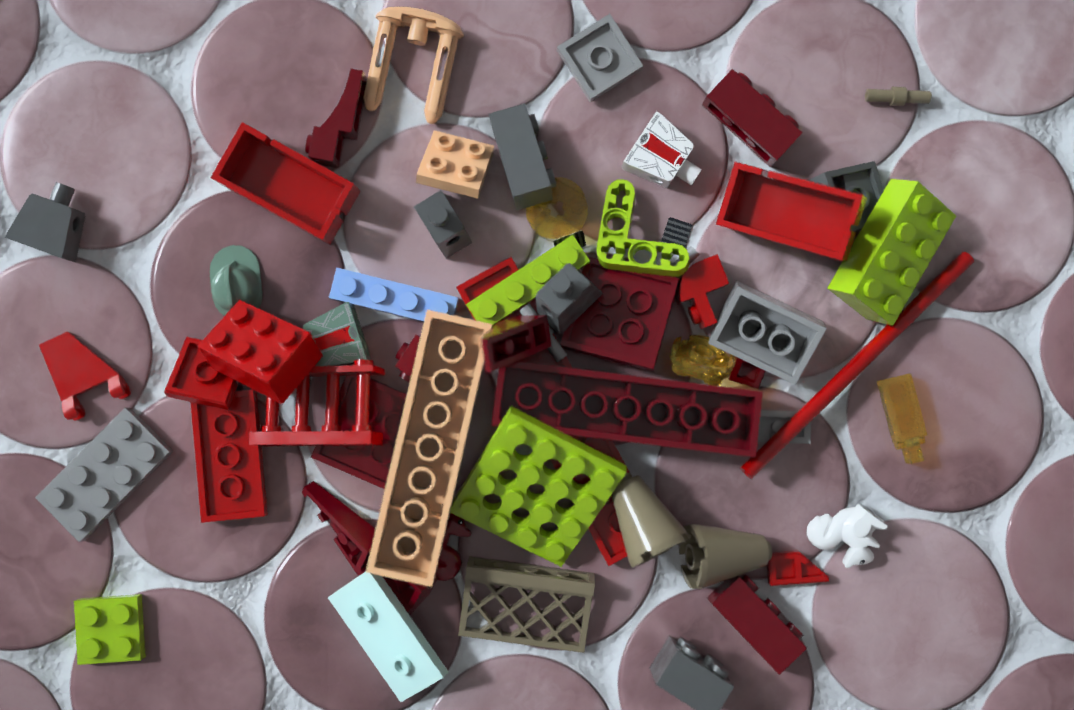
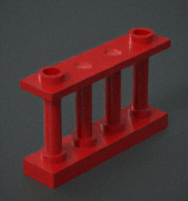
M354 360V365L314 366L296 388L295 425L292 426V431L282 432V426H279V402L267 397L266 425L262 426V432H249V445L383 446V433L372 431V425H369L370 376L385 375V369L375 366L373 360ZM327 376L325 425H322V431H311V426H308L310 377ZM340 376H357L356 423L352 425V431H341V426L338 425Z

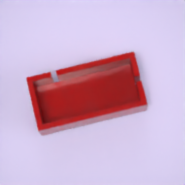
M243 122L240 124L210 177L225 188L328 245H331L344 222L339 217L340 214L348 215L361 192L349 180L274 139L271 140L267 135Z
M734 162L716 225L841 261H847L856 232H852L850 229L852 225L859 226L868 197Z

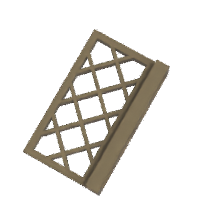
M469 556L466 566L458 636L584 653L592 596L594 595L595 588L594 573ZM472 582L486 584L492 593L478 601L471 593ZM508 587L517 588L523 595L521 599L511 606L500 594ZM540 591L549 592L555 600L543 610L532 599ZM571 596L585 597L584 607L575 614H572L563 603ZM496 597L505 610L492 619L483 606ZM469 601H471L472 604L474 605V606L471 607L470 609H469ZM528 602L537 614L523 623L514 610ZM560 606L568 616V619L554 627L546 614ZM477 610L488 622L480 629L466 627L467 617ZM507 615H510L519 626L511 633L503 632L496 624ZM582 616V623L580 624L577 619ZM539 619H542L550 629V632L543 637L534 636L528 629ZM573 623L580 632L579 642L566 641L559 632Z

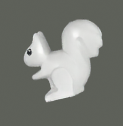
M858 503L855 507L840 510L833 517L829 514L817 515L807 526V537L813 546L821 550L832 549L841 541L849 545V548L842 562L846 568H850L853 565H864L873 561L874 553L867 546L879 548L881 545L872 537V533L876 529L886 530L888 525L884 523L882 518Z

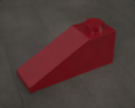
M547 315L511 317L496 323L480 338L486 372H493L552 347Z

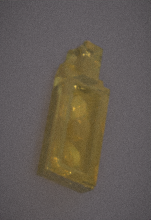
M911 373L876 381L891 439L896 450H902L905 463L913 464L924 461L920 444L926 443L925 436L927 431Z

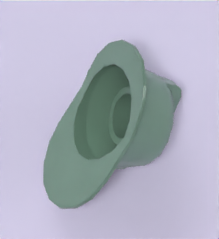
M238 245L222 248L216 253L210 264V283L212 299L218 311L225 316L239 300L259 308L262 302V286L257 257L251 250Z

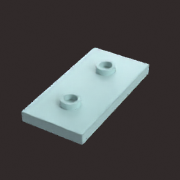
M365 571L328 597L400 702L441 680L448 674L447 668L382 576Z

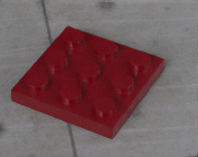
M588 257L590 263L584 266L582 273L603 294L564 331L560 344L561 347L654 372L678 289L679 278L611 270L600 265L597 258Z
M346 376L339 391L338 425L341 426V431H352V425L356 423L357 376ZM370 378L369 425H372V431L383 433V446H315L311 458L385 489L407 394Z

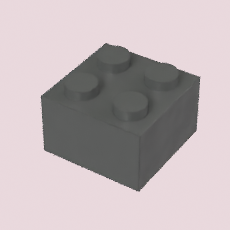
M669 636L649 667L655 684L695 710H720L734 688L728 678L729 672L713 656L707 654L705 658L702 657L695 650L696 646L688 640L680 637L677 641Z

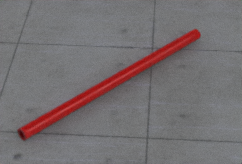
M961 252L901 311L893 326L886 325L756 452V457H750L740 467L742 472L750 479L754 478L974 263L973 257L967 252Z

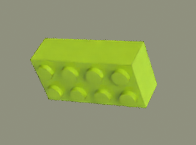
M890 179L852 244L848 260L841 263L827 289L867 320L893 326L955 220L956 215L919 181Z

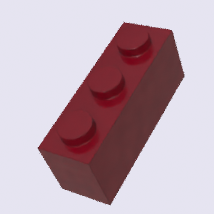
M733 69L706 96L702 104L703 107L769 167L803 133L798 129V123L791 116L783 115L775 108V102L768 95L760 94L752 87L751 80L745 74L737 73Z
M746 574L742 578L737 576L723 581L707 599L780 675L807 649L800 641L804 635L791 621L785 625L777 617L781 611L769 598L763 602L755 594L759 588Z

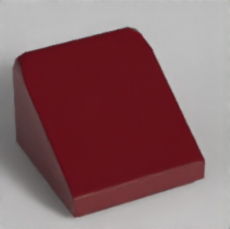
M735 356L728 380L759 389L766 371Z

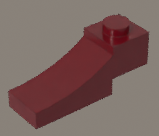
M350 68L344 92L334 111L320 127H313L312 135H308L305 151L310 160L323 166L339 168L344 139L357 140L364 105L363 96L367 77L362 70Z

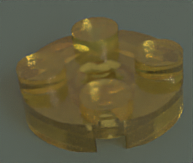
M555 177L557 187L552 188L553 200L526 208V219L531 229L538 236L550 241L580 231L588 215L587 200L582 189L572 180L563 177ZM558 201L562 202V210L565 211L564 215L551 216V210L548 208L549 204L556 205Z
M690 335L689 340L680 341L682 337L680 336L673 341L669 357L673 363L672 370L680 376L689 375L703 380L708 385L714 386L721 385L722 380L731 375L735 364V356L731 354L728 356L723 350L708 344L709 337Z

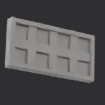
M125 407L35 498L78 542L85 541L162 464L173 450L130 407Z

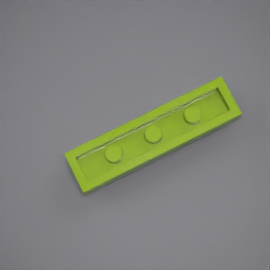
M571 235L467 303L466 306L476 321L494 326L534 300L537 292L566 264L570 263L580 270L589 264L590 260L574 235Z

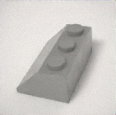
M736 280L720 311L708 344L796 385L827 328L821 320Z

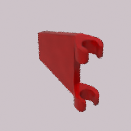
M65 332L39 344L60 396L64 417L67 420L73 419L77 421L84 418L86 415L85 410L76 396L105 382H108V389L113 398L125 399L131 395V390L122 375L72 333Z

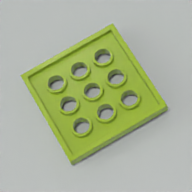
M511 406L453 499L450 513L562 567L627 473V466ZM520 444H526L533 451L528 455H521L515 450V447ZM549 459H556L562 466L552 470L548 469L544 462ZM510 469L517 476L514 479L508 480L501 477L499 473L502 470ZM577 474H585L590 477V481L585 484H578L572 478ZM532 484H540L546 490L543 493L535 494L528 487ZM488 494H496L501 498V501L489 503L484 497ZM567 498L572 500L574 504L569 508H563L556 502ZM518 508H524L530 514L526 517H518L513 511ZM552 522L558 528L554 531H546L541 525Z

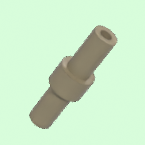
M891 87L890 90L867 89L865 101L889 102L890 106H904L905 103L929 104L931 101V91L907 90L906 87Z

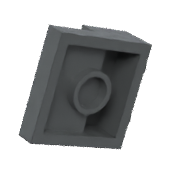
M875 161L824 172L810 179L811 182L868 197L859 226L852 225L850 229L852 232H858L862 229L884 191Z

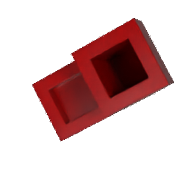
M718 254L696 262L679 279L676 292L677 305L690 301L691 306L688 307L689 316L694 325L699 324L700 329L717 323L706 294L729 284Z

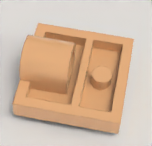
M434 130L418 169L416 183L478 199L493 156L494 145Z

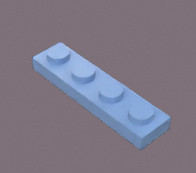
M336 268L329 298L333 300L350 302L354 305L423 322L427 310L455 316L459 298L341 268Z

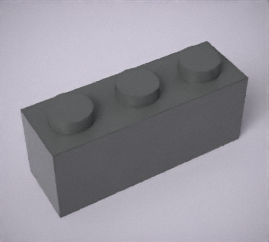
M525 103L489 113L493 134L516 210L553 200L552 188L557 187L552 168L546 169L543 160L548 159L543 140L537 142L535 133L539 132L535 114H528Z

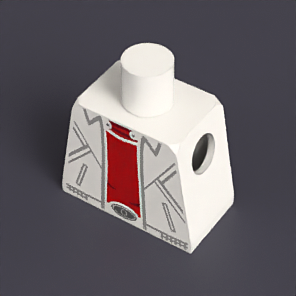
M657 111L632 147L621 167L629 173L665 188H668L675 176L692 185L702 170L687 160V157L694 148V144Z

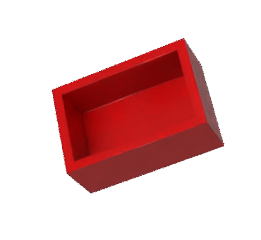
M241 300L229 310L197 346L213 369L281 404L287 400L323 357L310 332Z

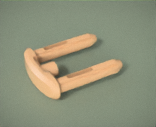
M411 7L384 8L376 14L379 26L363 96L365 108L369 111H375L382 102L397 27H410L407 41L420 46L426 45L428 31H432L440 35L424 114L428 123L435 124L443 114L458 39L464 37L462 29L454 21L427 10ZM384 39H386L381 66L378 67ZM447 51L448 54L445 63L442 80H438L443 61L444 53Z

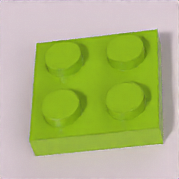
M142 594L79 598L74 601L77 665L138 661L146 657Z

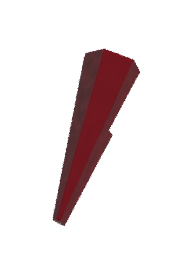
M315 481L304 486L302 494L304 497L309 496L321 511L317 515L322 523L329 522L337 534L333 540L358 576L367 569L376 529ZM435 575L433 585L430 587L382 576L409 616L430 594L439 578Z

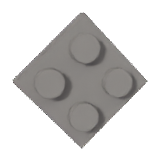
M610 14L557 46L558 54L589 102L597 99L643 69V64Z

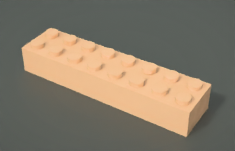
M432 310L426 311L366 569L367 573L432 587L484 366L480 338L493 327L492 324Z

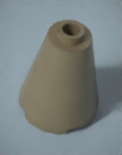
M630 472L626 473L612 493V499L628 561L631 567L634 568L669 551L674 545L684 543L690 539V536L639 475L632 477Z
M699 524L683 526L688 532L690 539L679 545V555L685 554L686 565L680 566L685 582L691 589H702L765 567L772 557L771 544L761 534Z

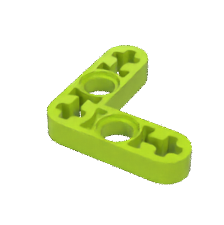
M624 179L613 181L606 191L596 248L600 265L611 270L670 277L683 275L689 267V253L685 247L673 243L629 239L635 206V188L632 183ZM620 191H625L626 196L622 200V209L617 208L616 195H619ZM618 217L625 221L624 227L618 231L611 230L607 226L608 222L613 218ZM612 247L615 248L617 254H614L612 259H608L605 252H609ZM626 248L629 249V251H628V259H629V261H625V259H624V255H626V252H625V249H626ZM640 250H647L651 253L652 258L649 262L640 264L634 260L635 253ZM657 252H661V265H656ZM673 255H679L680 261H678L677 266H671L670 260Z

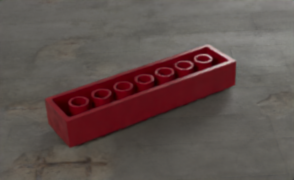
M514 362L498 370L492 425L499 426L512 406L567 435L756 457L763 391Z

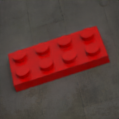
M253 389L235 391L229 410L190 402L201 523L267 516L262 446L249 445V432H260L257 391Z

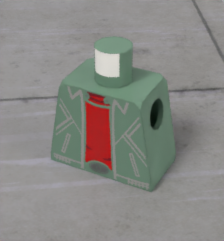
M350 302L344 303L303 325V330L311 333L323 354V357L315 366H346L354 364V360H372L354 304Z

